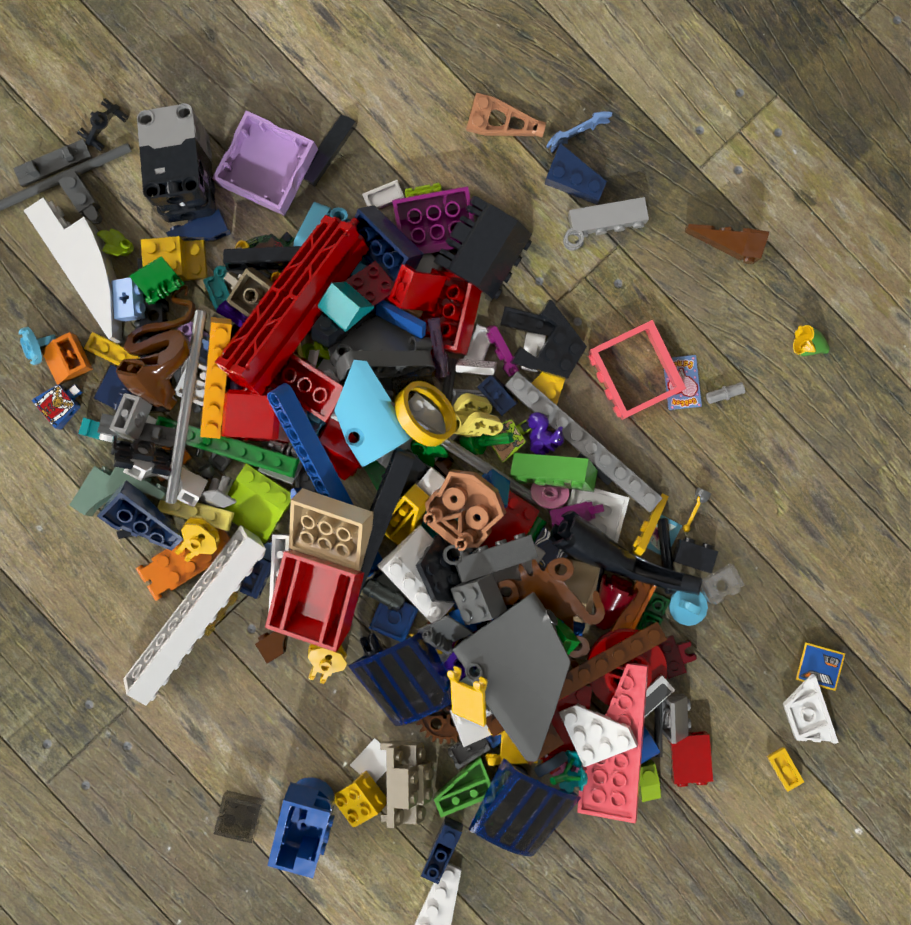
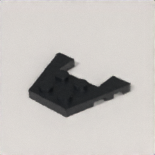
M550 299L546 302L539 315L555 327L537 357L520 347L510 363L568 379L587 346Z

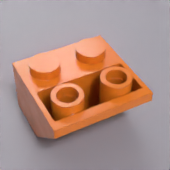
M71 332L52 340L41 351L57 385H62L93 370L77 335Z

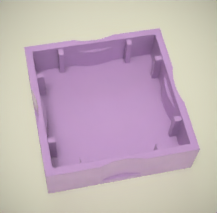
M246 110L234 133L231 146L224 154L212 179L218 186L285 216L318 148L314 141L293 131L279 128L270 121Z

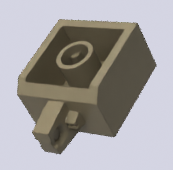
M253 267L246 268L244 273H240L238 276L233 272H227L224 279L232 285V292L227 298V302L249 317L274 282Z

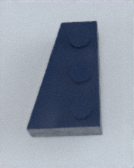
M560 143L547 174L545 185L597 205L607 181Z

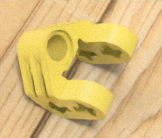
M465 393L452 406L457 421L454 434L465 437H479L482 434L494 436L503 429L500 419L497 416L490 415L492 406L485 397Z

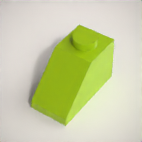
M652 759L641 764L639 792L642 802L661 798L659 777L656 764Z

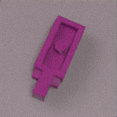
M490 325L486 327L488 332L486 337L491 344L494 343L498 359L500 361L503 360V370L510 377L517 371L519 372L518 367L510 363L513 356L497 326Z
M592 501L582 502L549 510L552 525L554 526V524H560L564 519L561 515L567 511H574L587 521H591V519L596 518V513L604 512L603 504L593 506Z

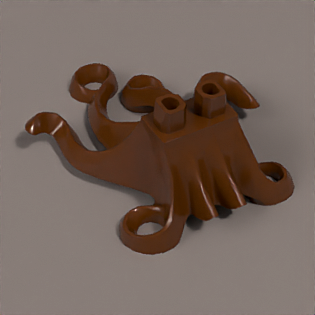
M563 557L550 561L545 571L533 559V576L528 573L522 564H519L521 580L505 579L497 584L499 590L506 586L512 590L510 596H502L506 606L514 604L518 598L522 600L535 592L545 606V609L551 610L572 631L573 617L575 615H579L585 623L590 625L600 623L605 615L604 606L598 591L593 593L596 613L590 614L579 598L567 587L564 581L573 575L574 566L570 560ZM558 564L565 565L567 567L566 573L560 575L555 566ZM576 635L582 643V648L579 650L574 649L569 654L572 668L579 665L574 658L584 657L590 650L589 642L583 636Z

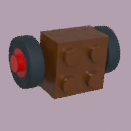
M552 723L538 760L542 757L544 759L541 761V764L534 768L538 777L548 773L554 774L561 769L560 766L568 761L564 751L549 755L551 751L564 744ZM527 761L528 765L534 763L533 761Z

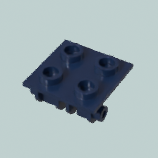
M110 365L94 399L117 410L124 393L134 394L128 391L120 381L116 373L117 367Z

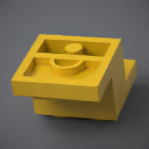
M180 236L141 239L143 267L162 256L182 281L208 278L204 240L183 241Z

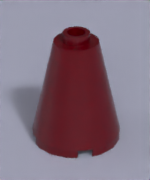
M604 574L601 578L599 596L604 606L605 615L603 620L595 625L602 630L613 626L639 592L637 588L634 590L631 587V582L616 575H612L610 578L607 577L608 574Z

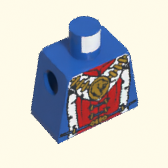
M76 384L68 390L62 385H56L31 401L55 429L61 430L80 409L81 406L75 398L83 392Z

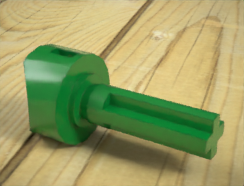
M512 432L500 433L494 436L485 434L479 437L460 436L461 446L474 455L483 454L487 446L514 442Z

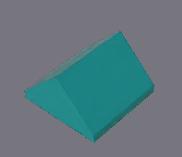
M347 282L331 283L318 304V308L345 332L374 308L367 299Z

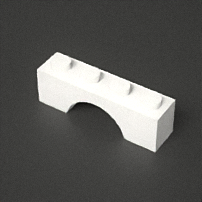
M142 447L138 448L139 452L143 454L148 453L147 449ZM130 459L134 462L132 470L124 469L123 471L140 481L151 476L162 477L169 481V476L151 473L152 467H154L152 461ZM182 467L177 499L195 507L208 480Z

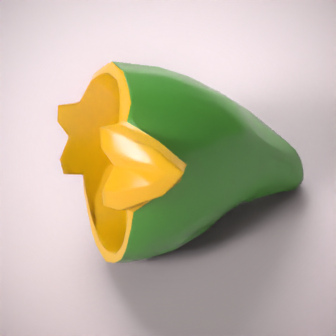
M810 325L798 326L794 334L796 336L793 343V350L796 354L810 356L818 353H829L830 347L820 331Z

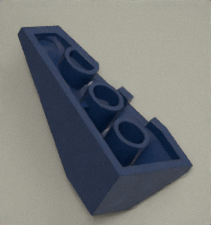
M127 480L114 492L97 515L98 518L116 530L120 531V529L131 532L132 536L144 537L149 539L150 543L171 551L183 540V535L139 489Z

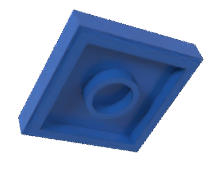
M405 601L403 608L396 612L388 609L386 605L379 603L369 629L404 643L418 609Z

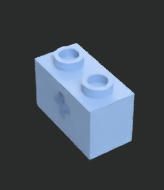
M131 278L112 280L114 319L120 321L145 319V304L141 289Z

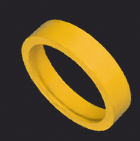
M415 381L397 394L395 399L397 419L406 433L415 441L426 446H438L454 434L457 424L454 409L446 396L435 386L423 381ZM410 391L419 392L434 402L444 418L445 434L431 433L415 420L408 404Z

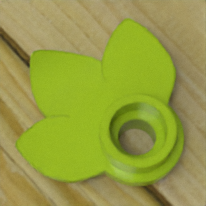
M110 229V231L101 230L96 234L106 242L102 251L107 254L128 256L134 250L133 244L115 229Z

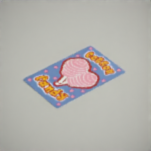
M696 355L672 357L686 389L667 398L668 409L701 407ZM664 370L667 392L674 388Z

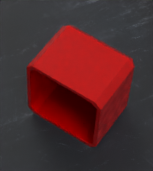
M247 387L243 388V390L229 389L224 395L221 436L237 440L264 442L278 440L281 443H291L267 398V394L274 389L265 388L262 396L251 392Z

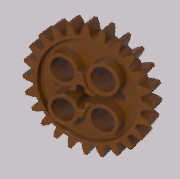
M441 680L439 686L436 685L423 699L417 698L416 701L420 706L414 707L415 710L419 711L414 717L420 718L416 725L422 724L423 726L420 732L426 730L425 737L427 738L432 735V742L439 738L440 744L443 743L444 739L450 744L451 738L458 742L459 734L456 726L451 722V713L447 717L444 714L428 715L429 712H440L444 707H446L447 711L452 710V705L449 704V697H451L450 680L447 682V685H444L443 680ZM433 698L439 701V708H432L430 700ZM434 718L441 720L442 726L440 728L433 726L432 720Z

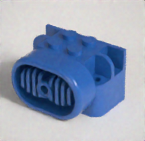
M308 777L296 783L290 782L282 803L267 866L314 878L319 857L325 853L335 815H332L335 795L332 788L325 781Z

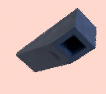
M219 209L209 217L188 220V223L182 226L175 225L170 228V231L166 232L168 237L180 236L183 241L204 240L208 242H215L231 234Z
M445 816L422 870L421 877L439 884L462 834V823Z

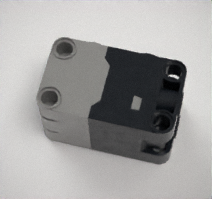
M187 103L141 111L137 116L143 195L151 205L156 206L157 212L168 223L213 215L216 211L215 185L212 179L210 137L192 107Z

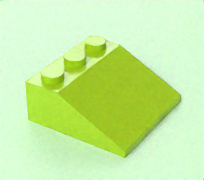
M246 463L228 493V496L236 499L237 502L225 508L220 507L219 509L233 512V523L239 527L243 526L258 536L262 542L266 543L291 506V491Z

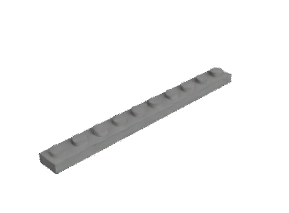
M518 371L504 386L534 413L539 412L546 415L549 420V426L555 431L562 426L564 439L650 513L661 501L662 497Z

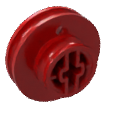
M619 628L605 633L593 644L587 660L640 630ZM657 645L589 683L594 694L602 702L610 706L618 688V683L614 678H617L620 682L623 675L622 670H625L628 663L638 662V664L648 665L647 689L660 675L667 679V664L660 646Z

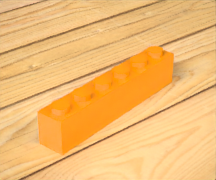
M211 317L200 437L220 439L227 373L222 371L215 361L222 355V351L230 342L231 319Z

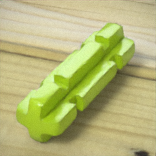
M435 183L433 186L429 184L415 187V189L408 188L405 189V196L407 198L440 192L442 187L440 183Z

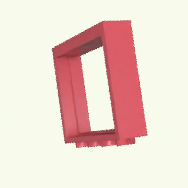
M653 320L589 351L588 358L592 366L595 365L598 371L596 376L600 383H604L606 397L609 401L612 400L615 406L613 411L621 420L686 389ZM645 331L674 389L627 411L599 352Z

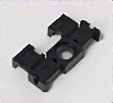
M117 435L114 436L111 442L114 467L132 470L134 462L130 459L152 461L154 467H152L151 473L164 476L170 475L172 471L170 465L172 462L173 446L168 450L154 447V442L134 439V442L131 443L117 440ZM143 447L147 449L148 453L143 454L139 452L138 448Z

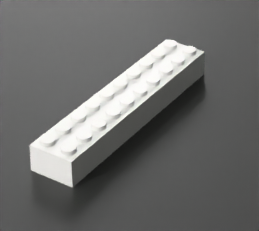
M243 526L238 528L123 678L126 695L145 706L156 698L159 688L168 682L172 671L179 668L185 654H189L192 651L195 641L204 635L208 624L215 621L221 607L224 608L228 604L231 594L240 588L244 577L251 574L254 564L265 555L266 548L258 536Z

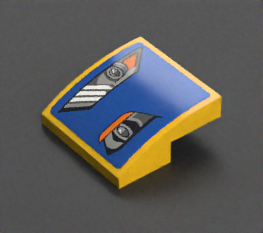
M805 642L796 680L804 682L811 674H814L819 687L836 691L845 653Z

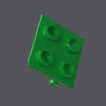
M162 256L129 275L133 282L147 296L145 300L149 305L151 303L155 304L156 301L164 299L165 296H169L170 293L179 290L180 287L185 285Z

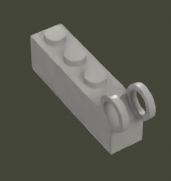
M645 197L569 210L570 229L565 233L563 244L566 249L575 251L580 248L584 237H587L588 234L602 235L607 233L608 230L620 232L625 230V227L633 226V229L644 227V224L649 220ZM568 236H577L579 242L576 244L570 243Z

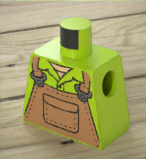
M512 419L502 423L503 429L500 433L512 432L514 438L512 443L491 446L502 463L526 442L522 435L531 430L526 420L518 425H515Z

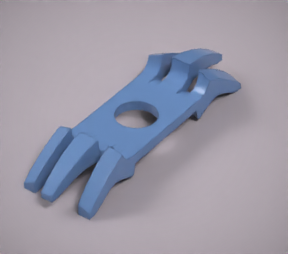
M602 111L593 113V117L566 132L558 131L550 139L546 148L548 149L551 146L550 150L553 153L560 143L567 144L568 139L589 128L594 130L598 124L610 123L607 118L612 116V112Z

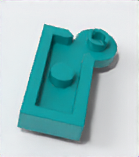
M221 265L214 269V276L203 279L215 310L224 300L227 301L230 295L224 279L228 271L225 266Z

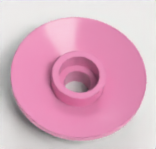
M533 483L531 496L541 507L554 509L563 506L567 502L569 489Z

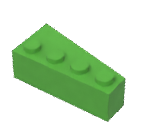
M514 453L510 475L516 482L521 484L529 482L537 485L594 492L598 470L587 458Z

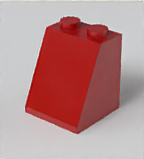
M330 417L328 422L319 430L318 438L339 478L346 480L350 475L354 476L357 469H360L362 466L346 443L339 422ZM351 432L348 439L351 443H356L358 440Z

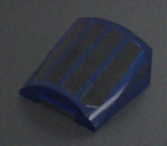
M419 632L368 658L364 655L348 665L394 726L412 723L452 704L451 681L447 676V671L436 648L425 642L422 634Z
M503 759L469 830L502 849L522 856H534L581 797L575 791L568 793L565 789L560 788L558 790L518 771L507 759Z

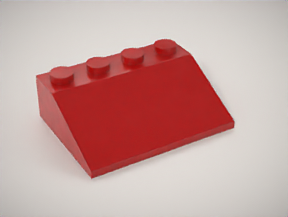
M440 271L447 278L434 311H423L420 317L422 321L426 322L424 337L431 338L432 349L467 355L482 292L451 272Z

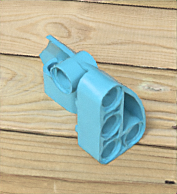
M353 360L334 412L346 443L360 465L364 467L412 437L406 433L399 423L395 409L391 404V399L368 362ZM351 432L359 434V440L356 443H351L348 439Z

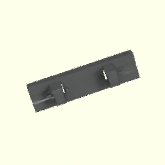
M81 139L13 169L20 186L25 187L92 159V155L86 141Z
M102 413L97 432L113 437L117 435V438L127 439L109 429L114 416ZM145 423L139 440L154 442L155 446L171 448V446L174 447L177 429Z

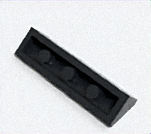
M340 115L318 147L303 180L314 187L317 185L356 128L357 123L355 120L345 115Z
M300 246L224 249L223 263L227 271L245 270L249 267H253L256 270L285 269L300 249Z

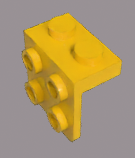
M367 770L361 773L352 784L334 794L336 806L352 827H356L378 815L387 805L386 796Z

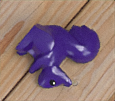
M536 412L529 416L528 426L532 429L529 436L531 442L530 450L537 455H546V453H549V449L555 451V448L563 445L562 426L552 433L547 430L549 420L546 415Z

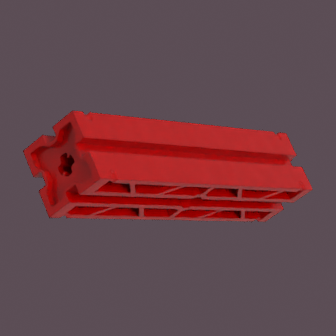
M325 215L322 218L321 223L309 235L222 351V355L216 359L215 363L222 371L227 373V376L235 384L243 388L247 387L251 392L262 396L266 386L270 385L323 313L318 308V304L331 283L347 280L359 264L362 256L367 253L369 248L365 243V239L357 232L356 226L359 221L356 218H352L350 222L341 221L335 216Z

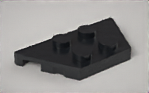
M436 534L431 545L424 551L423 557L417 562L416 568L432 602L455 603L451 588L461 583L456 565L448 564L443 559V551L447 545L443 537ZM448 550V551H447V558H448V560L454 562L453 559H452V556H451V554H450V552H449V550Z

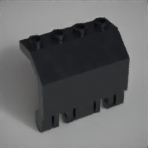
M473 196L466 210L478 217L477 221L473 222L469 218L461 216L460 221L457 222L450 233V238L446 240L449 246L458 250L457 254L453 255L446 249H441L440 254L436 256L433 262L477 287L486 295L485 299L492 302L494 298L498 299L503 291L500 288L503 282L508 283L513 274L510 272L512 267H517L523 258L520 256L523 249L527 251L531 245L530 237L532 234L517 219L479 197Z

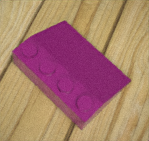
M468 186L392 200L397 228L424 254L439 252L441 249H455L449 246L446 240L450 238L449 235L457 222L460 221V217L465 216L474 222L473 214L466 210L471 201Z

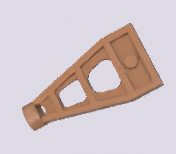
M476 93L466 131L484 136H538L543 138L546 122L536 120L495 97ZM492 110H498L506 115L504 125L491 126L489 124ZM511 117L522 119L525 123L522 129L510 128Z

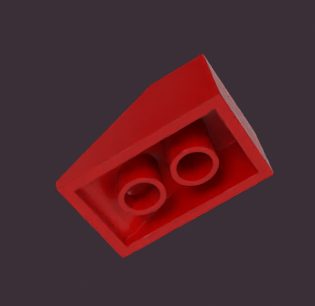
M509 490L508 506L505 508L506 514L491 527V534L481 546L488 545V548L496 546V541L506 539L508 542L514 540L513 536L525 532L526 535L532 528L539 510Z

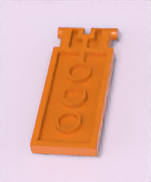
M216 528L220 543L213 554L195 555L187 562L184 559L190 550L185 548L179 555L175 553L176 549L183 542L182 540L172 551L165 549L151 558L153 562L146 567H143V565L137 567L136 570L144 583L149 580L152 581V584L147 586L155 601L161 599V593L169 588L173 591L208 569L231 539L227 531Z

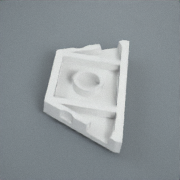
M811 674L783 702L794 738L797 741L812 740L813 742L831 741L835 744L839 743L817 678L814 674Z

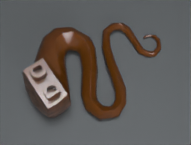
M185 285L180 287L179 290L173 291L171 296L173 303L189 307V311L185 316L172 321L143 325L127 336L124 350L133 356L146 355L164 348L166 350L138 359H123L116 369L120 381L128 391L156 407L164 406L169 410L177 403V400L173 397L176 391L171 386L169 380L188 359L191 352L190 342L183 331L170 330L191 322L195 315L196 305L191 300L176 298L185 289V296L188 295L189 288ZM170 330L157 334L141 343H136L142 336L150 332Z

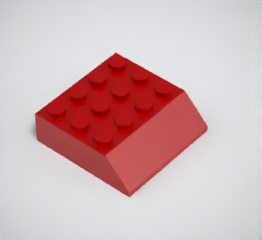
M296 550L284 551L265 628L337 652L350 631L365 572Z

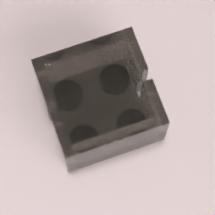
M227 790L222 797L219 809L220 814L217 817L213 834L252 844L256 837L265 799Z

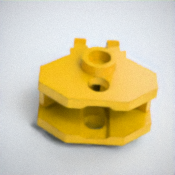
M190 517L181 530L184 540L175 553L179 555L185 548L190 550L184 559L187 562L195 555L213 554L220 543L218 530L203 518Z
M313 644L309 645L308 659L313 665L309 674L310 680H314L316 673L319 672L322 673L320 683L324 684L332 673L345 669L347 653L342 645L337 652Z

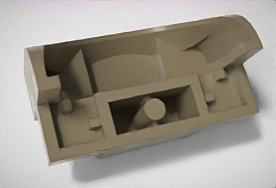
M423 742L380 743V750H386L387 814H381V822H387V828H396L400 824L417 825L426 816L424 805L429 803L433 797V789L431 788L433 769L431 768V762H427L425 759L426 751L423 748ZM403 759L406 761L408 765L402 764Z

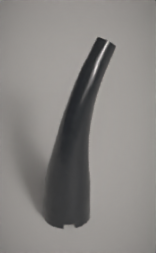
M574 511L565 512L561 515L564 519L560 524H554L549 537V540L553 542L552 544L581 562L653 586L695 595L700 593L701 577L666 569L636 556Z

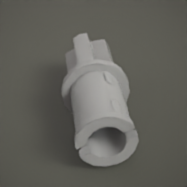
M742 382L728 387L722 386L721 389L707 393L706 399L709 404L724 399L729 400L730 397L745 394V387Z

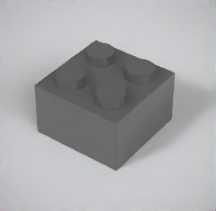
M493 573L461 582L451 588L465 625L492 620L507 611Z

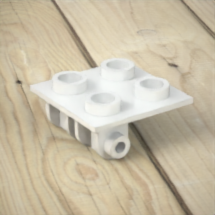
M486 704V717H487V716H489L490 714H492V712H491V710L489 709V707H488L487 704ZM450 710L463 747L491 735L487 725L483 727L452 713V710Z

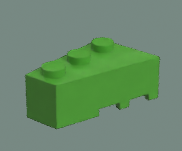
M481 755L434 793V801L441 818L496 795Z

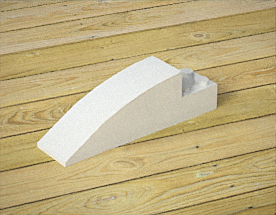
M44 198L38 200L26 208L24 212L108 339L121 344L123 342L122 321L114 319L111 281L117 280L109 254L102 251L105 243L103 239L96 235L98 232L96 226L85 217L71 225L63 218L64 213L59 206H55L52 201L48 202Z

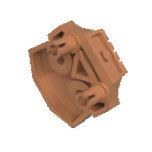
M452 469L449 471L442 487L437 489L425 503L427 513L424 515L423 520L451 545H455V548L459 546L458 550L463 551L466 548H479L491 534V527L506 514V510L498 489L477 472ZM453 495L457 497V501H454L452 499ZM475 514L480 515L481 519L477 520Z

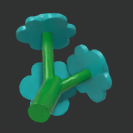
M566 750L568 765L563 773L551 777L550 783L552 785L559 784L560 788L565 789L568 793L573 792L574 788L578 786L579 790L583 791V787L587 785L588 781L587 773L581 767L582 762L578 753ZM574 765L578 767V772H572L570 770L571 766Z

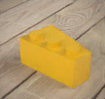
M416 484L397 503L385 535L397 546L419 525H422L426 512L425 503L430 496Z

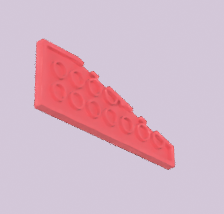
M628 663L626 665L618 688L605 715L610 717L611 720L630 726L638 746L583 767V770L587 773L588 781L587 785L583 787V791L579 790L577 813L630 823L637 822L648 665Z

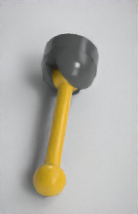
M699 487L695 492L697 503L687 524L683 526L684 532L690 531V525L700 504L707 502L712 493Z

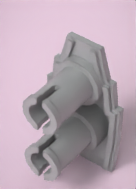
M222 476L221 481L217 478H212L208 491L202 492L199 500L209 506L222 508L236 503V499L228 496L234 480L227 476Z

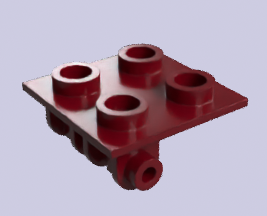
M376 261L344 281L351 285L373 306L384 299L388 300L395 284Z

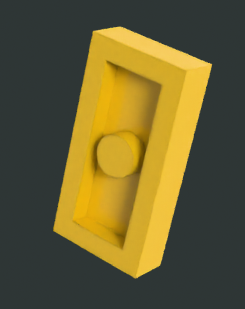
M784 747L766 756L787 792L804 783Z

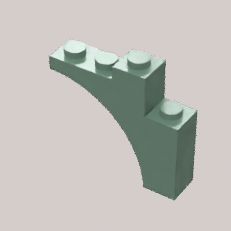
M94 466L73 498L70 506L85 516H93L102 505L108 502L114 492L126 480L142 493L150 494L163 501L166 500L167 488L160 483H152L151 477L140 481L124 473L125 468L115 467L112 471L105 466L101 468Z

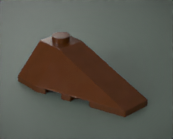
M688 224L685 228V233L738 260H743V263L754 264L761 259L769 236V231L743 228V231H734L732 227L715 230L714 226Z

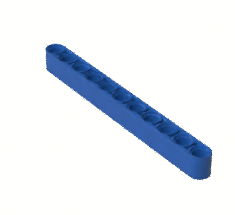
M283 383L267 394L268 401L318 494L354 505L291 386ZM377 552L368 577L380 569L377 565L383 559L379 552Z

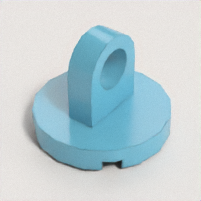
M29 327L19 330V334L23 336L20 338V343L26 358L32 360L30 361L32 365L40 364L42 362L40 348L47 346L52 340L56 339L55 334L36 339Z
M676 591L670 597L671 601L668 605L670 614L679 624L686 626L696 625L707 614V600L701 592L699 595Z

